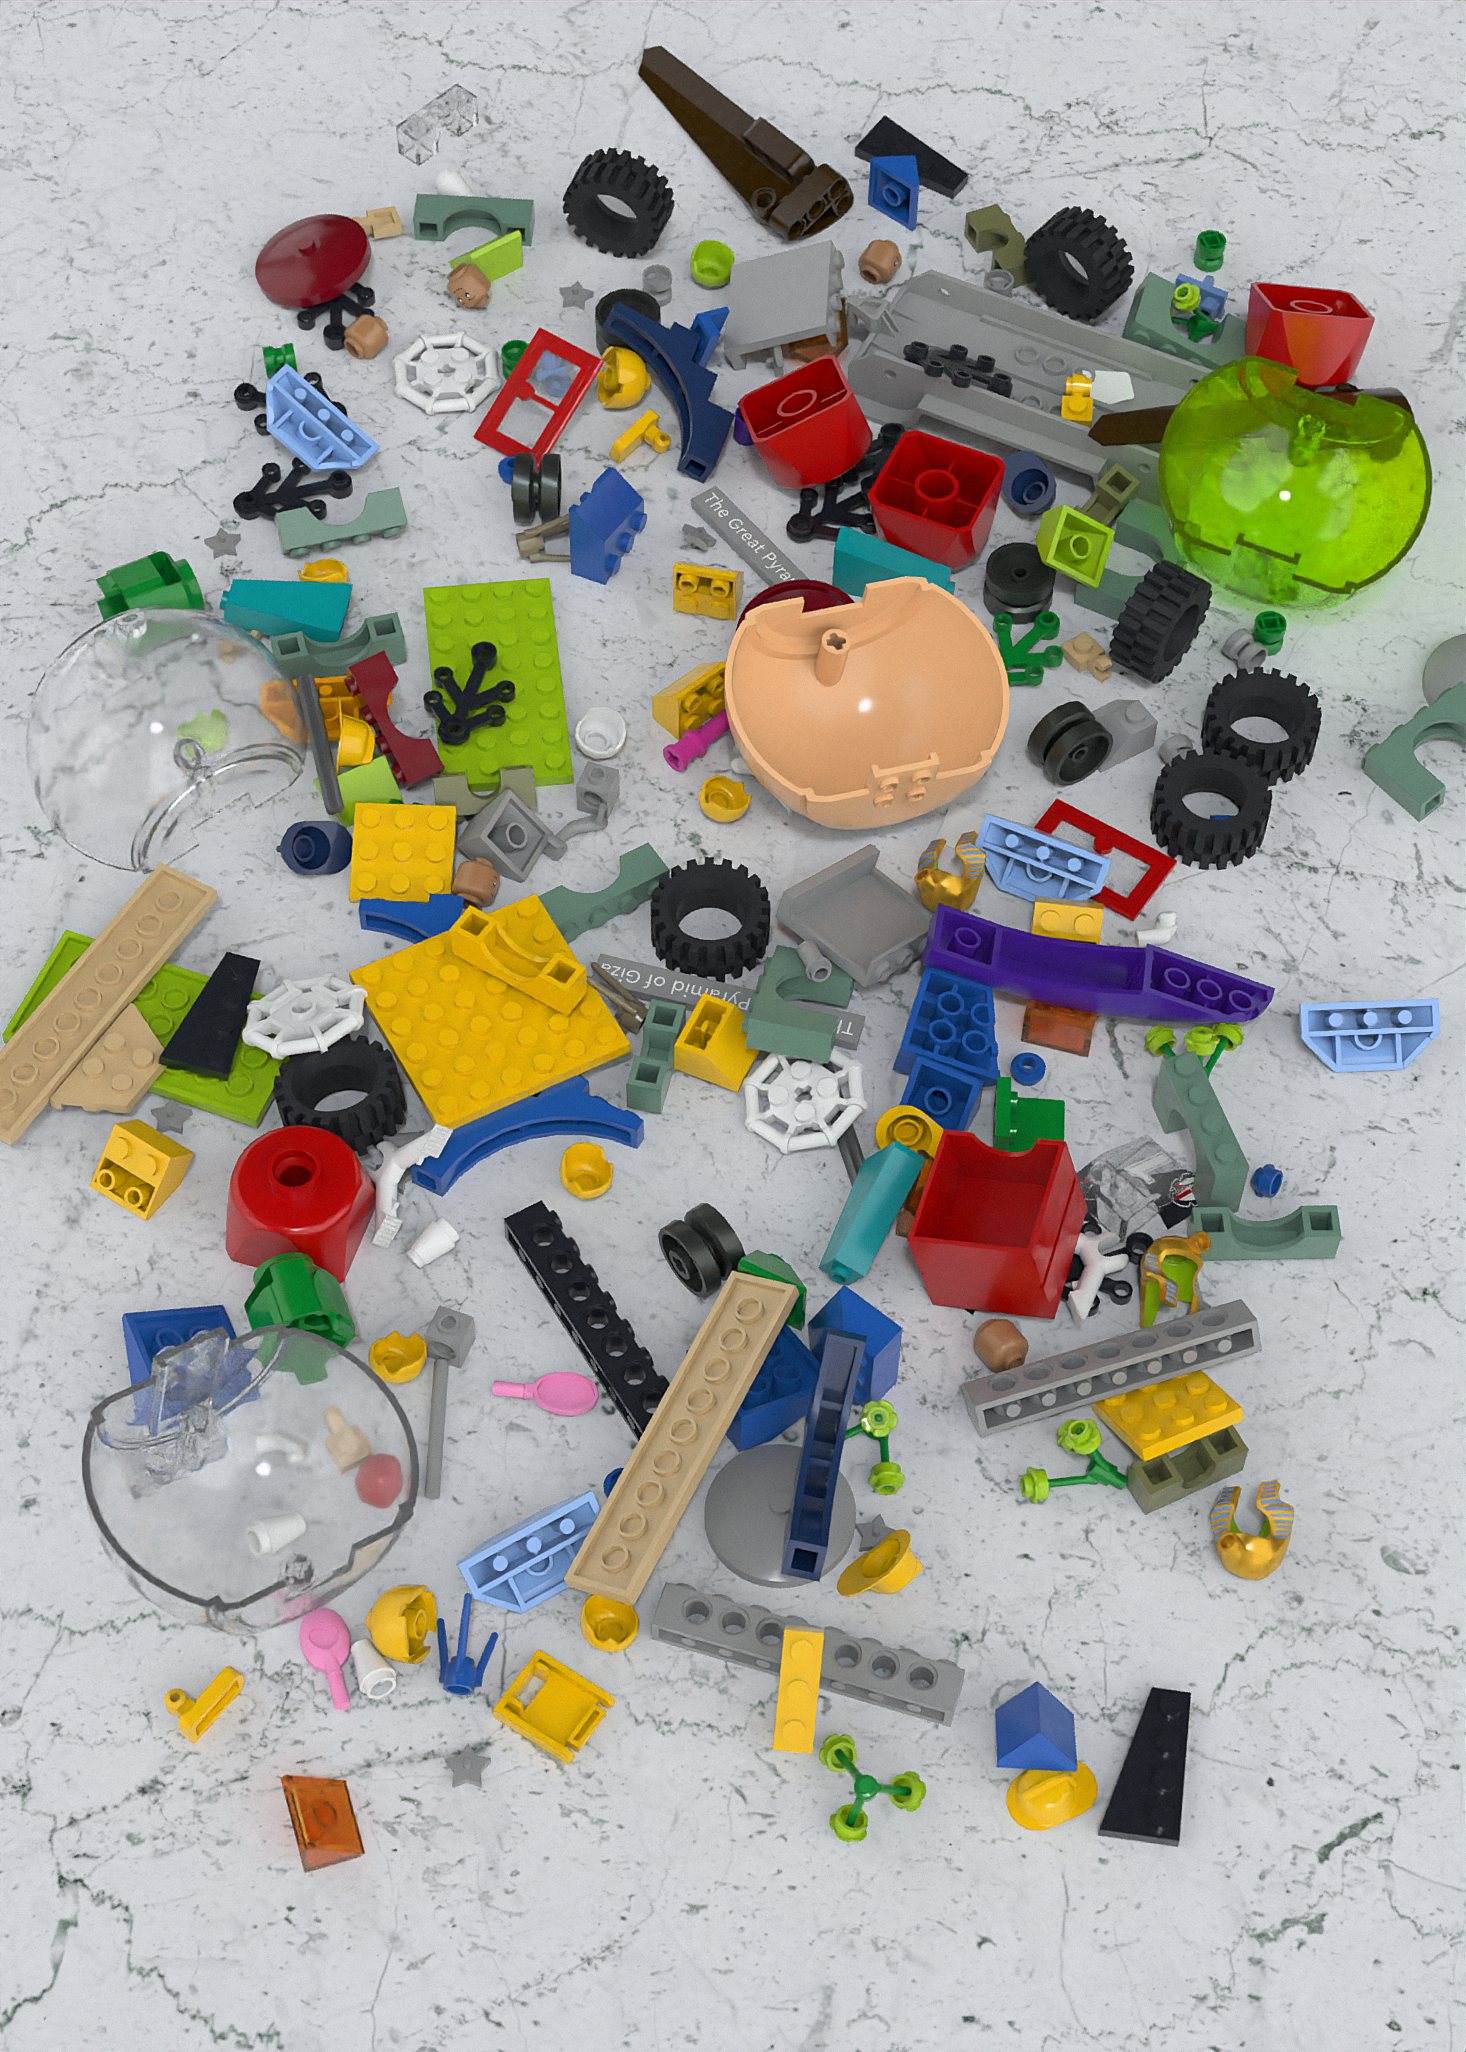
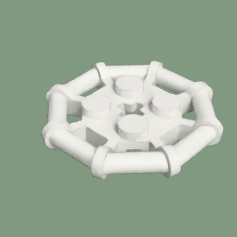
M463 330L451 334L418 335V340L403 353L393 357L392 366L395 369L396 379L394 391L399 398H406L426 410L428 415L433 416L437 412L467 410L470 413L475 411L477 404L492 391L498 390L502 384L497 365L499 354L494 347L483 345L468 336L467 332ZM442 346H454L453 348H447V349H434V348H433V347H442ZM466 349L472 351L478 356L471 357ZM422 351H424L421 355V359L418 362L412 361ZM486 366V375H478L477 369ZM407 373L416 375L417 380L409 382ZM443 373H450L449 377H444ZM471 387L473 388V390L477 387V389L472 394H469L467 392V390ZM424 390L430 393L429 398L423 395Z
M326 972L323 976L294 981H291L289 978L282 980L283 984L260 1000H253L247 1006L248 1019L246 1027L242 1031V1039L248 1046H257L269 1052L272 1058L279 1060L284 1059L286 1055L313 1051L327 1052V1047L350 1031H357L364 1024L362 1016L364 999L368 996V993L363 986L352 985L338 978L334 972ZM349 1004V1009H341V1006ZM274 1033L277 1036L274 1039H272L266 1035Z
M834 1047L829 1061L842 1069L834 1074L824 1068L821 1062L812 1061L808 1063L807 1061L799 1060L790 1066L787 1060L796 1059V1057L771 1052L750 1077L743 1079L741 1085L745 1091L747 1119L744 1124L749 1132H756L780 1148L782 1154L789 1155L792 1151L830 1145L832 1148L837 1145V1140L860 1114L866 1113L868 1107L864 1099L862 1080L864 1066L858 1059L853 1060ZM780 1064L783 1071L771 1084L763 1083ZM849 1081L850 1098H841L840 1086ZM810 1092L812 1097L810 1101L804 1099L800 1103L797 1102L798 1096L801 1093ZM759 1095L766 1096L769 1099L770 1109L763 1113H760ZM839 1110L844 1111L829 1128L827 1124ZM777 1121L788 1130L783 1134L769 1124ZM813 1127V1130L820 1129L821 1131L798 1136V1133L804 1132L803 1128Z

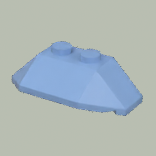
M287 363L266 383L267 431L313 472L358 469L379 450L380 446Z
M986 813L975 846L986 852V867L996 887L1032 902H1035V896L1084 901L1101 893L1113 861L1081 845L1028 825Z
M1439 998L1299 1004L1301 1040L1333 1072L1405 1069L1440 1034Z
M593 1492L582 1493L538 1511L480 1543L456 1565L473 1599L523 1614L569 1588L564 1581V1577L601 1511Z

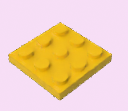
M355 802L349 888L350 903H360L361 898H381L386 901H414L420 904H428L430 893L452 894L457 821L456 806Z
M1202 1370L1091 1403L1092 1411L1144 1462L1244 1420L1242 1407Z

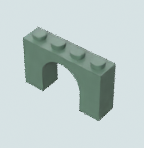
M1149 272L1135 292L1122 338L1217 371L1231 389L1240 378L1245 362L1247 322L1228 313L1215 329L1211 344L1204 345L1190 341L1175 328L1170 318L1169 308L1176 285Z
M1130 500L1117 520L1114 542L1149 556L1156 564H1161L1162 560H1167L1186 570L1187 560L1195 558L1200 546V542L1197 541L1199 527ZM1104 567L1097 589H1092L1077 581L1074 604L1117 621L1120 613L1124 612L1127 606L1125 603L1129 596L1132 598L1135 593L1134 588L1139 582L1142 583L1144 581V575L1127 576Z
M1463 681L1452 689L1450 687L1446 688L1429 707L1423 706L1420 708L1412 720L1405 725L1397 726L1381 744H1374L1365 754L1364 774L1418 822L1422 821L1443 804L1446 786L1417 760L1414 751L1423 742L1436 737L1455 738L1466 744V684Z
M777 945L773 957H766L763 975L759 976L756 993L752 994L749 1012H745L743 1018L742 1032L747 1033L746 1047L828 1064L835 1045L839 1016L795 1007L787 1003V1001L804 999L848 1007L854 990L855 979L829 960L832 964L830 977L823 982L810 980L805 974L806 967L799 958L797 949Z
M1195 1051L1162 1059L1152 1107L1165 1134L1187 1128L1190 1131L1197 1166L1192 1193L1198 1207H1229L1232 1213H1236L1239 1210L1250 1166Z

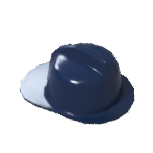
M1017 451L1008 455L1003 460L1006 469L1001 491L1011 505L1020 513L1032 515L1050 510L1056 499V481L1042 460L1034 453L1028 451Z
M301 821L294 823L287 829L280 845L276 847V851L281 853L285 864L297 874L330 875L341 872L349 865L352 859L353 839L348 830L338 822Z

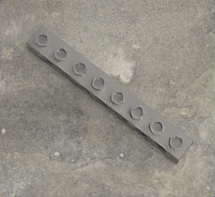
M1239 1299L962 1384L968 1415L980 1436L983 1437L1262 1351L1258 1321L1243 1300Z
M667 1582L651 1623L652 1640L780 1677L785 1626L795 1625L822 1628L808 1624L805 1619L798 1616H780L771 1613L769 1609L760 1605H750L749 1607L734 1602L733 1599L726 1595L714 1594L712 1596L698 1592L688 1584L678 1583L674 1585ZM693 1614H700L706 1619L702 1622H692L688 1617ZM729 1625H738L743 1630L739 1633H730L725 1628ZM824 1627L819 1689L951 1727L963 1686L965 1669L959 1668L954 1662L949 1660H931L921 1657L919 1653L911 1649L901 1648L897 1650L883 1646L880 1641L874 1638L863 1637L859 1639L846 1635L844 1631L836 1627ZM766 1636H775L780 1641L776 1644H767L762 1639ZM847 1657L855 1663L851 1666H842L837 1660ZM885 1668L891 1671L892 1675L880 1677L874 1671ZM922 1679L927 1681L930 1686L918 1688L912 1682Z

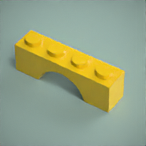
M471 905L450 928L452 953L567 1016L587 993L586 967L558 952L549 958L539 957L527 952L507 935L499 920Z

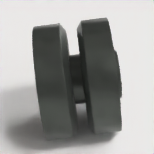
M619 289L610 292L601 298L595 307L596 347L601 356L610 346L622 347L638 354L623 340L603 329V324L616 301L661 324V308L657 300L644 291Z
M515 453L514 471L512 472L511 480L514 521L530 522L535 514L536 502H538L539 517L542 522H549L560 517V454L544 453L540 459L539 473H536V460L532 453Z
M1012 542L1002 545L990 554L986 562V580L983 589L984 604L994 616L1000 613L1010 615L1013 619V624L1034 622L1036 617L1040 613L1048 611L1052 604L1056 570L1042 563L1036 545L1026 542Z
M1072 701L1062 704L1046 714L1030 734L1027 746L1029 752L1038 763L1045 766L1046 772L1056 783L1066 786L1084 780L1101 766L1111 752L1113 738L1111 733L1095 720L1093 713L1085 704L1079 701Z
M700 1203L686 1213L684 1221L674 1220L660 1229L658 1233L660 1247L672 1271L680 1282L698 1297H705L716 1290L721 1284V1278L727 1280L732 1271L737 1272L739 1261L746 1256L739 1238L728 1221L716 1208L708 1203Z

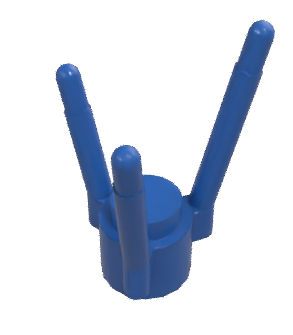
M470 1593L464 1595L457 1656L451 1657L450 1662H448L444 1619L439 1618L437 1620L440 1659L439 1683H443V1689L446 1692L456 1695H470L474 1692V1686H482L483 1673L498 1639V1633L493 1632L477 1667L474 1666L472 1658L465 1656L472 1601Z

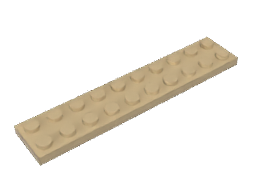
M160 863L0 1051L1 1141L13 1146L48 1104L50 1097L129 1003H132L218 899L217 890L163 863Z
M731 1272L564 1577L568 1587L634 1606L800 1294L796 1285L741 1272Z

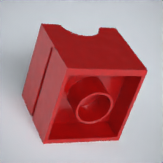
M943 1130L907 1239L918 1269L922 1271L921 1276L933 1305L1055 1319L1087 1211V1205L1066 1141L1037 1139L1035 1145L1027 1151L1005 1152L986 1145L971 1132Z

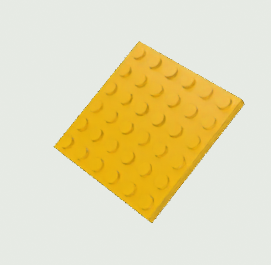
M536 893L488 913L491 917L499 920L507 935L527 952L543 958L552 957L558 952L579 963ZM450 930L349 972L352 985H361L368 993V996L364 999V1005L434 1125L437 1123L454 1130L631 1052L630 1042L594 987L587 983V993L567 1016L452 953Z

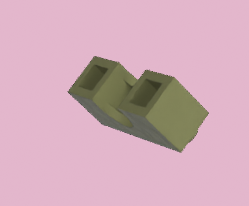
M998 203L966 213L964 236L977 254L993 251L991 270L1002 269L1010 272L1014 278L1013 289L1029 284L1030 281L1027 275L1031 273V270L1025 269L1024 261L1028 257L1023 255L1024 248L1028 245L1025 244L1023 234L1018 232L1013 226L1010 216L1003 212Z
M1116 463L1097 483L1092 496L1084 506L1080 508L1076 505L1073 509L1109 527L1122 514L1129 501L1136 499L1141 481Z
M526 764L498 767V787L494 792L485 796L477 795L469 789L465 771L434 774L432 778L435 804L438 806H456V822L463 821L464 815L480 813L507 789H510L529 809L537 807L533 766Z
M1231 1425L1195 1440L1187 1450L1177 1456L1169 1458L1168 1454L1165 1453L1146 1462L1141 1459L1132 1463L1126 1485L1144 1514L1147 1515L1242 1471L1249 1449L1235 1427Z

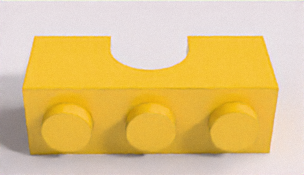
M795 1625L785 1626L773 1750L813 1753L824 1628Z

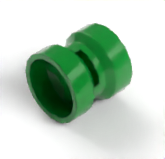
M1206 230L1198 235L1196 242L1197 250L1193 260L1197 269L1204 272H1215L1222 267L1226 237L1214 230Z
M512 340L505 343L501 349L502 370L506 380L510 377L529 345L525 341Z
M293 343L283 344L281 348H274L272 346L262 347L267 377L274 376L275 370L286 363L297 372Z
M1265 611L1257 615L1255 619L1254 631L1252 633L1253 640L1262 643L1268 649V656L1276 655L1282 648L1283 636L1287 627L1285 618L1280 613Z

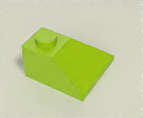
M1063 504L1043 513L1035 542L1042 563L1092 589H1097L1115 531Z

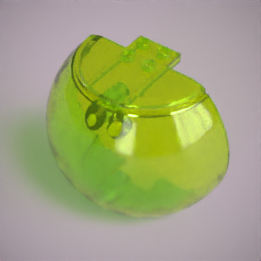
M1241 356L1240 361L1233 360L1224 364L1196 383L1182 398L1166 426L1159 453L1157 484L1160 507L1167 529L1175 542L1178 552L1190 567L1205 579L1232 594L1259 604L1288 610L1315 611L1335 607L1377 585L1398 566L1420 535L1427 518L1432 494V469L1425 440L1418 425L1413 423L1414 416L1396 404L1360 392L1355 405L1351 406L1295 386L1294 383L1299 373L1297 369L1263 357Z

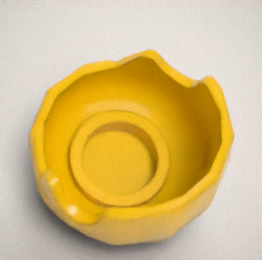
M332 558L321 559L312 564L305 563L303 573L301 570H298V576L302 582L347 583L349 575L347 567L342 562Z
M715 775L705 780L699 791L698 798L701 809L713 821L730 823L738 820L744 814L751 802L752 795H746L743 782H734L728 777Z
M588 1142L572 1144L564 1151L559 1168L560 1180L572 1196L588 1200L602 1196L611 1187L613 1164L608 1163L602 1147Z
M395 1330L385 1338L377 1339L371 1345L368 1354L369 1367L376 1376L388 1383H409L424 1368L427 1344L416 1332L410 1337H403Z
M591 1594L583 1602L580 1627L584 1639L591 1646L608 1653H616L628 1648L637 1638L640 1620L633 1606Z

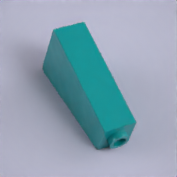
M845 526L840 527L834 548L832 585L847 595L863 597L866 584L904 576L926 578L928 584L934 583L954 595L955 582L950 581V567L934 563L927 558Z
M233 579L230 591L224 590L222 593L219 609L225 610L223 623L250 631H259V633L270 636L302 631L308 638L318 642H336L340 639L353 585L331 582Z
M894 1141L862 1162L818 1267L829 1274L828 1276L831 1280L849 1286L865 1277L926 1158L900 1142Z

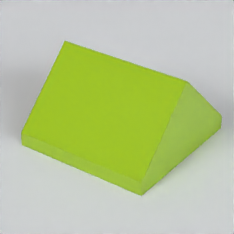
M519 230L502 235L448 262L452 269H455L462 263L466 265L475 264L491 283L523 267L521 233Z
M373 754L370 764L340 767L339 773L336 774L344 810L341 813H336L335 816L345 828L354 825L355 802L388 804L390 799L403 801L385 755ZM316 778L313 780V783L322 795L319 779Z

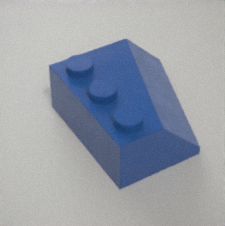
M608 467L593 483L591 493L584 492L580 496L581 504L579 506L573 504L569 508L571 574L606 585L612 574H617L623 555L631 551L635 535L638 531L641 532L644 529L647 521V514L644 513V499L612 467Z
M926 965L892 1070L910 1075L917 1055H922L983 1080V1087L995 1086L997 1076L1000 1077V1070H998L997 1064L998 1043L995 1041L994 1030L996 1021L993 988Z
M844 1285L807 1323L810 1352L821 1363L829 1328L867 1336L852 1401L853 1405L864 1407L870 1401L878 1402L897 1383L903 1328Z

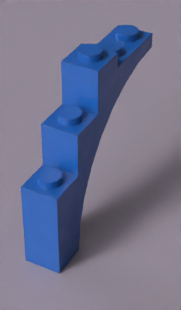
M431 893L428 904H420L414 901H386L381 898H361L358 909L361 929L386 933L417 944L450 930L465 912V901L463 896Z
M579 1074L542 1090L538 1097L531 1095L454 1129L438 1158L428 1156L424 1158L421 1166L416 1163L410 1166L412 1183L443 1197L454 1183L479 1161L503 1148L530 1139L548 1136L585 1135L613 1140L638 1149L644 1140V1120L630 1110H621L609 1104L600 1096H591L589 1094V1081Z

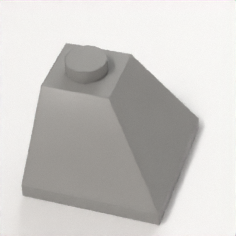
M1116 699L1092 711L1095 720L1101 723L1111 733L1113 738L1111 752L1097 769L1100 773L1154 747L1158 721L1139 700Z
M507 789L470 820L455 845L471 861L476 857L484 858L493 864V869L500 876L522 883L526 880L546 847L548 836L554 833L510 789Z

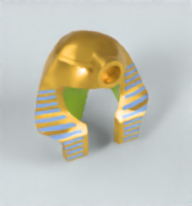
M975 830L963 833L955 846V853L964 862V874L959 877L938 869V856L947 842L944 838L931 841L927 849L921 854L918 862V873L915 875L914 881L920 887L922 904L932 912H935L939 903L964 912L975 901L986 865V852L975 846V841L978 837Z
M1205 1231L1194 1232L1189 1238L1177 1235L1160 1237L1143 1254L1140 1262V1329L1153 1326L1161 1302L1173 1308L1177 1306V1301L1190 1304V1314L1211 1307V1305L1203 1300L1197 1277L1203 1267L1201 1253L1208 1252L1211 1247L1210 1237Z
M1277 1480L1261 1482L1257 1496V1508L1267 1516V1520L1264 1521V1525L1257 1536L1242 1533L1234 1520V1513L1242 1490L1239 1486L1223 1488L1219 1500L1212 1509L1210 1524L1220 1560L1229 1572L1241 1578L1262 1580L1277 1570L1285 1557L1291 1538L1294 1508L1280 1500L1278 1494L1280 1484Z

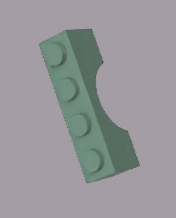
M417 194L413 215L415 240L444 242L451 233L459 229L480 227L492 231L498 237L519 230L522 246L532 245L535 223L534 200Z
M399 487L368 493L363 512L354 521L344 525L323 523L307 507L279 512L274 517L282 553H291L292 558L310 554L309 549L320 546L322 551L337 549L341 547L340 542L352 540L353 544L371 541V535L383 533V538L402 534L401 529L406 528L408 524Z
M397 612L365 618L364 623L356 633L336 642H318L308 638L302 631L270 637L273 662L278 681L296 680L298 676L306 675L307 673L312 674L314 678L345 674L348 667L383 650L391 664L407 661L404 634Z
M648 842L620 856L619 876L606 889L594 893H579L560 885L538 896L565 941L571 942L578 935L592 928L601 927L608 920L622 913H629L638 905L652 899L654 888L659 889V880L665 874L670 878V870Z
M1337 1205L1300 1206L1293 1213L1270 1221L1242 1219L1234 1215L1229 1207H1193L1187 1229L1188 1238L1198 1231H1205L1209 1235L1211 1247L1208 1252L1201 1253L1203 1261L1335 1259L1341 1240Z

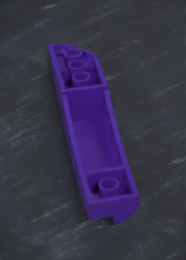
M940 903L929 922L926 945L920 958L921 964L1029 1000L1087 1013L1148 1021L1181 1023L1245 1022L1258 1017L1267 1009L1275 991L1273 987L1148 943L1145 948L1122 947L1046 937L1006 927Z

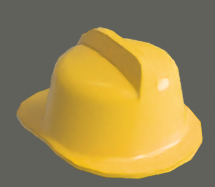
M338 696L340 741L336 774L339 773L340 767L370 764L375 745L374 733L365 721L341 713L340 696Z
M899 1105L888 1109L881 1115L876 1123L875 1137L881 1149L894 1141H898L926 1158L917 1177L928 1178L944 1129L923 1111L913 1106Z
M906 1529L896 1530L885 1537L877 1546L857 1558L841 1574L837 1582V1591L842 1596L851 1597L861 1594L868 1589L878 1594H894L906 1587L923 1568L921 1561L909 1548L911 1534Z
M1078 1760L1077 1772L1028 1769L1012 1781L1007 1790L1006 1804L1010 1816L1018 1825L1028 1830L1044 1831L1088 1811L1097 1799L1098 1784L1093 1772L1087 1765Z

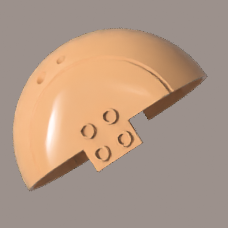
M904 576L866 584L861 602L802 613L804 599L803 597L763 604L745 614V620L741 622L733 637L725 667L724 697L731 734L742 758L757 780L778 801L796 813L833 829L859 830L888 826L921 816L945 805L971 788L988 770L1003 739L1010 709L1008 676L1000 652L988 630L969 608L948 591L934 583L928 584L926 578Z

